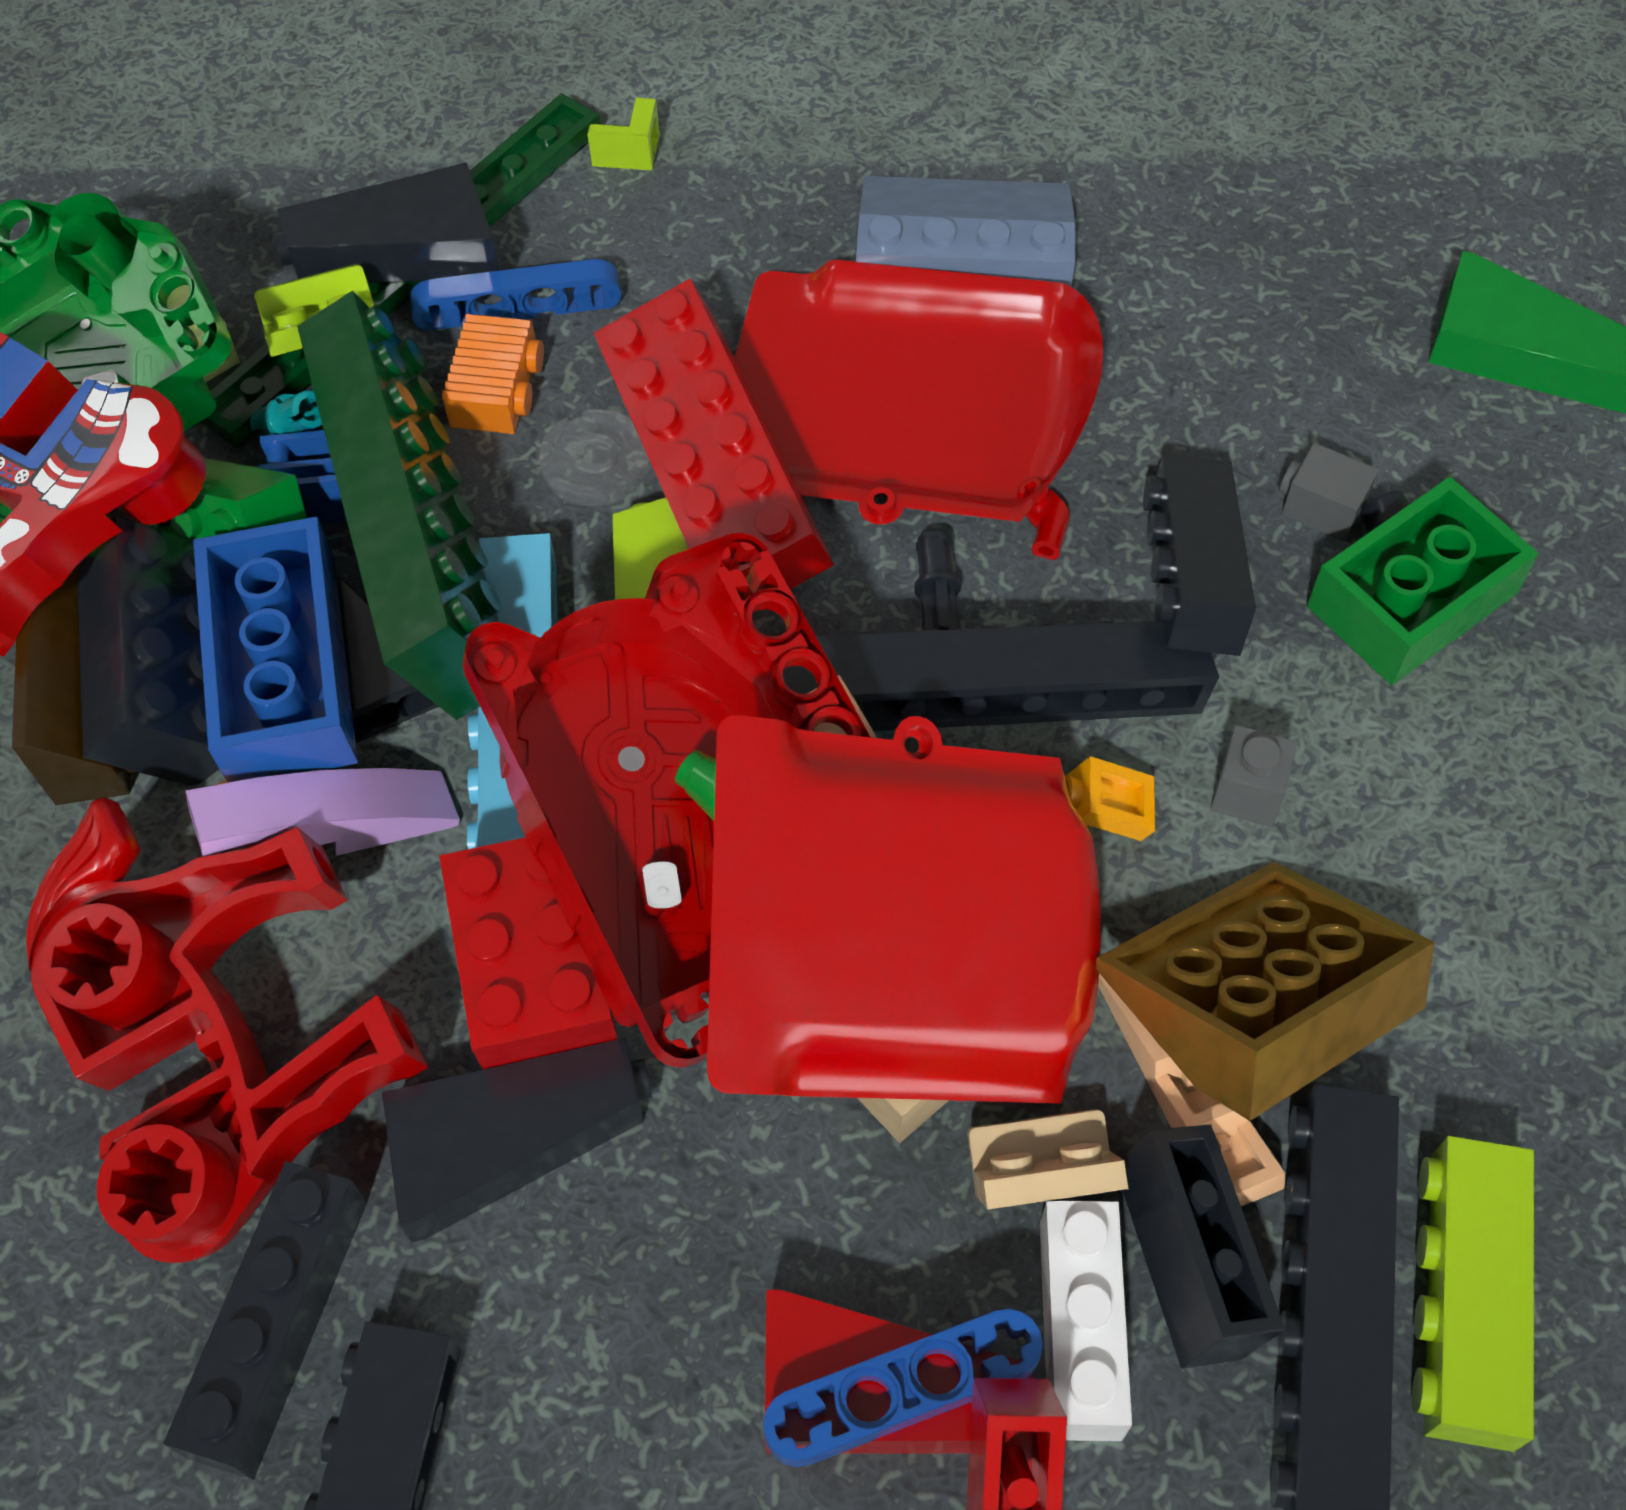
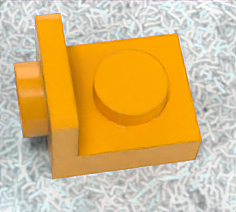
M1092 756L1065 775L1072 805L1086 825L1138 841L1144 840L1155 832L1154 776Z

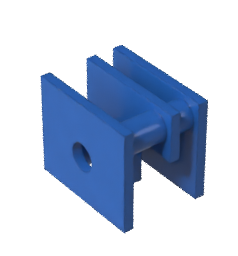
M324 430L260 436V444L266 455L267 463L259 465V468L294 474L296 476L307 518L317 517L320 524L347 521ZM306 456H317L321 459L305 460L304 458Z

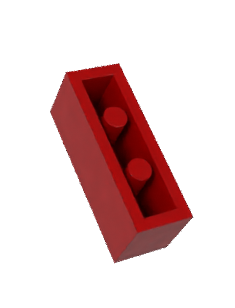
M973 1378L966 1510H1062L1067 1415L1049 1379Z

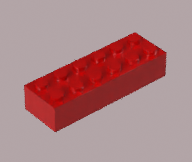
M690 278L593 333L689 549L728 534L744 533L752 535L762 541L767 547L790 589L835 565L714 315ZM730 557L726 566L728 571L739 569L746 580L752 568L749 563L739 565L733 557ZM750 587L748 588L743 601H745L749 596L753 594Z

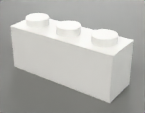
M1046 1201L1040 1221L1046 1379L1050 1380L1067 1415L1066 1440L1122 1441L1132 1426L1119 1202Z

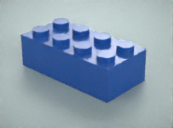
M312 517L193 539L208 751L226 781L229 783L257 777L319 771L358 763L335 559L318 518Z

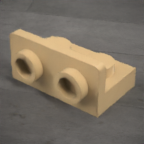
M1098 1109L973 1126L967 1131L975 1194L987 1210L1128 1189L1124 1160L1109 1150L1105 1115Z

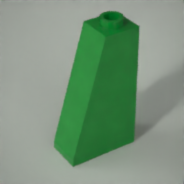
M1462 251L1449 285L1428 363L1626 414V326L1481 256Z

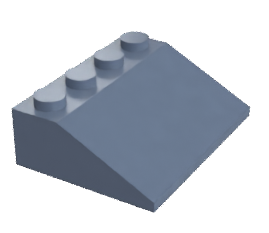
M864 176L859 212L856 262L1058 282L1072 287L1075 266V217L1070 183Z

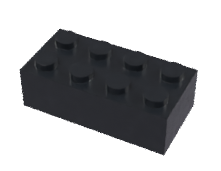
M115 515L110 520L123 532L98 546L77 565L83 758L189 786L201 784L217 771L219 767L208 751L194 544Z

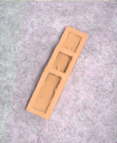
M1099 973L1098 986L1171 1128L1212 1125L1241 1207L1283 1190L1285 1172L1252 1123L1195 1088Z

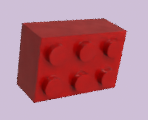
M523 837L439 855L471 1048L481 1067L487 1069L617 1040L613 1013L591 971L593 965L576 930H571L554 895L555 888L538 853L534 855L527 838Z

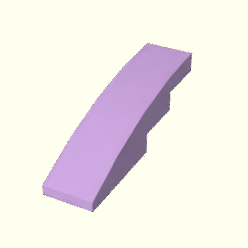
M396 768L319 770L257 777L186 790L188 809L203 857L255 846L296 827L301 829L319 845L332 843L337 856L449 829L459 825L460 821L442 772L434 770Z

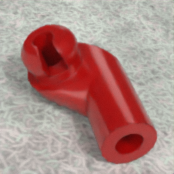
M1031 478L1024 481L1018 488L1017 496L1019 498L1024 497L1027 490L1032 486H1035L1033 488V491H1035L1044 484V481L1040 478ZM1047 487L1025 517L1037 530L1031 548L1032 553L1038 557L1056 560L1062 549L1070 516L1066 504L1054 491Z

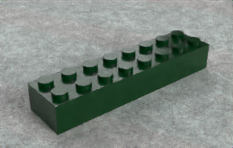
M352 290L298 325L297 328L383 663L455 720H458L480 707L465 677L462 666L466 640L471 632L482 624L499 622L497 613L502 610L497 594L486 581L483 569L488 567V561L482 548L472 535L470 527L475 524V519L469 506L460 496L458 485L462 483V477L446 450V445L450 443V438L434 411V407L438 405V399L423 375L422 370L427 368L425 358L412 340L406 339L402 341L395 334L390 320L377 305L369 308Z

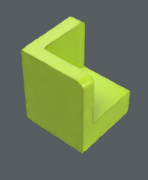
M635 99L629 127L591 124L589 126L587 135L592 166L638 170L653 169L660 136L656 99Z

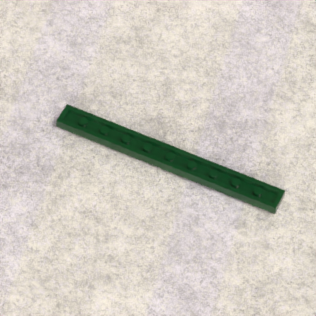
M560 93L470 170L489 227L588 142L589 126L591 124L601 125L598 113ZM422 281L367 284L374 305H377L388 316L411 296L414 286ZM266 343L210 391L216 401V409L210 416L200 421V423L237 448L255 432L251 431L250 419L257 409L267 406L271 400L276 399L275 397L280 395H296L311 383L303 348L271 357Z

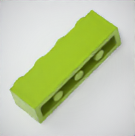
M1447 1136L1432 1154L1431 1158L1425 1157L1423 1159L1419 1172V1197L1430 1200L1429 1225H1422L1420 1228L1416 1260L1419 1268L1428 1269V1296L1420 1295L1418 1298L1414 1316V1331L1417 1339L1426 1340V1368L1419 1367L1416 1370L1412 1387V1406L1415 1413L1424 1414V1436L1514 1452L1534 1440V1150Z

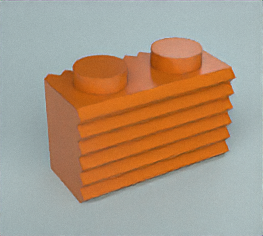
M466 314L463 330H461L460 339H458V347L455 348L453 364L450 365V373H448V379L445 382V390L442 391V400L451 428L515 434L519 417L528 416L531 411L533 397L532 385L529 383L531 373H540L544 361L543 341L536 340L532 320Z

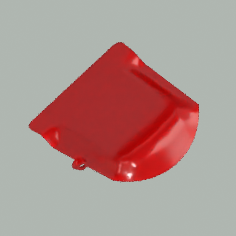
M831 260L827 261L813 273L797 274L767 271L757 277L735 360L801 495L859 502V511L862 517L868 522L877 525L895 521L902 514L904 508L1020 522L1053 481L1067 460L1086 424L1101 378L1103 343L1099 321L1093 308L1084 296L1064 283ZM1031 478H1040L1044 481V484L1035 491H1033L1035 486H1032L1027 490L1024 497L1019 498L1017 496L1018 488L1024 481ZM886 494L888 500L885 504L879 505L874 502V496Z
M733 715L725 718L718 727L716 746L707 1074L712 1086L719 1092L727 1094L1061 1103L1075 1054L1094 1021L1099 984L1096 958L1100 956L1101 927L1098 870L1093 838L1086 823L1072 805L1060 758L942 745L941 735L936 726L928 719L920 716L908 717L901 721L895 730L894 740L796 729L786 721L742 715ZM908 737H915L918 740L919 749L917 752L910 753L906 750L904 743Z

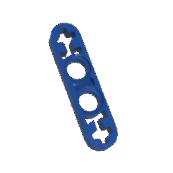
M590 259L429 279L418 283L411 291L412 320L420 329L430 331L462 327L466 314L526 319L537 317V313L555 311V315L613 308L621 298L619 274L616 267L610 262L602 259ZM593 285H601L600 287H591ZM573 287V291L567 292L566 288ZM538 288H550L556 291L553 295L546 298H537L529 294ZM483 295H497L502 298L501 301L495 304H482L476 301L477 298ZM465 300L464 305H459V301Z
M1009 1308L996 1310L785 1391L774 1398L766 1409L763 1421L766 1445L773 1457L784 1465L796 1468L809 1466L972 1402L973 1366L971 1357L961 1344L962 1342L972 1340L973 1353L977 1355L991 1349L995 1345L997 1330L1005 1329L1011 1339L1023 1337L1027 1344L1021 1348L1019 1364L1010 1365L1004 1355H997L982 1361L980 1371L986 1378L1027 1379L1037 1367L1041 1357L1043 1346L1041 1332L1033 1319L1022 1311ZM937 1353L947 1355L954 1360L960 1372V1382L956 1388L949 1393L939 1395L930 1393L923 1388L916 1372L922 1359ZM871 1380L878 1382L885 1387L890 1396L891 1404L885 1416L877 1421H861L853 1416L847 1407L846 1400L849 1391L861 1381ZM830 1393L834 1394L836 1415L847 1433L833 1437L830 1420L810 1430V1444L806 1447L797 1449L796 1443L792 1438L779 1440L776 1432L786 1427L785 1413L798 1409L803 1419L817 1417L826 1413L825 1404L820 1397Z

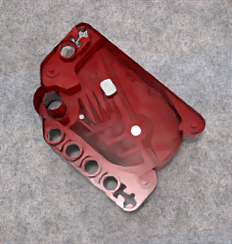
M744 533L728 534L665 558L654 570L645 599H617L587 606L557 622L541 637L505 623L491 622L482 624L474 629L467 638L462 663L465 677L500 746L501 778L506 780L508 792L518 813L517 820L534 855L538 853L555 888L554 895L571 930H576L593 965L591 971L615 1019L623 1026L629 1027L638 1024L649 1049L655 1057L668 1066L679 1068L691 1066L707 1059L708 1024L696 1032L691 1039L692 1047L690 1048L687 1047L682 1039H675L670 1042L665 1036V1032L673 1023L672 1015H677L678 1019L684 1024L704 1016L709 1009V1005L703 999L709 998L714 821L685 792L684 788L675 782V776L680 765L695 750H700L706 755L716 758L718 727L725 718L733 715L786 721L796 729L814 731V727L821 723H832L842 728L846 735L870 737L769 550L762 541ZM730 557H733L739 565L748 563L751 565L752 568L747 580L739 569L728 571L726 566ZM750 587L753 594L749 596L745 601H743L748 588ZM763 609L778 613L785 621L786 632L781 636L775 637L762 634L754 626L752 614ZM795 665L808 669L815 676L817 690L808 694L794 692L785 684L782 676L783 670Z

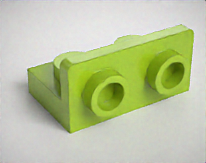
M360 264L338 268L255 291L254 298L264 325V336L271 357L302 349L297 326L352 290L369 308L374 305L363 268Z

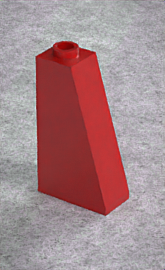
M766 1290L765 1412L773 1399L785 1391L933 1334L784 1290ZM961 1343L971 1357L973 1378H986L980 1371L982 1361L1002 1354L987 1350L974 1355L973 1346ZM939 1353L928 1355L922 1359L917 1367L918 1380L922 1387L930 1393L938 1395L949 1393L960 1382L959 1368L955 1361L947 1355ZM1005 1356L1010 1365L1019 1364V1359ZM1033 1373L1027 1379H1033ZM871 1380L861 1381L854 1385L849 1391L846 1400L851 1414L865 1422L877 1421L885 1416L891 1404L890 1396L885 1387ZM830 1393L820 1397L825 1404L826 1413L817 1417L803 1419L798 1409L785 1413L786 1427L776 1432L779 1440L792 1438L796 1443L797 1449L806 1447L810 1444V1430L830 1420L833 1437L847 1433L837 1418L834 1394ZM972 1402L840 1454L969 1453ZM764 1435V1442H765L766 1452H767V1454H771L770 1450L768 1449V1447H767V1445H766L765 1435Z

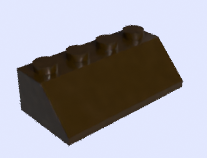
M77 566L68 575L62 586L52 592L36 607L26 620L16 639L12 749L55 806L95 800L100 797L109 798L129 795L130 773H135V771L83 758Z

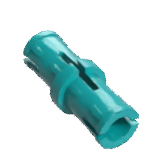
M303 391L296 395L283 394L275 397L276 399L271 400L267 406L257 409L250 419L252 432L260 428L264 431L255 436L258 440H260V436L308 432L309 429L322 425L318 406H315L313 403L316 402L314 391Z

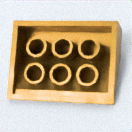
M1272 862L1096 958V970L1195 1088L1248 1121H1251L1425 1009L1435 942L1276 862Z

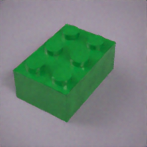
M1450 476L1323 564L1307 607L1384 680L1393 686L1516 596L1539 553Z

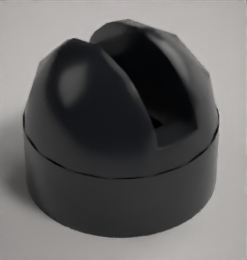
M1401 491L1387 492L1369 502L1361 511V517L1371 532L1407 507L1409 502Z

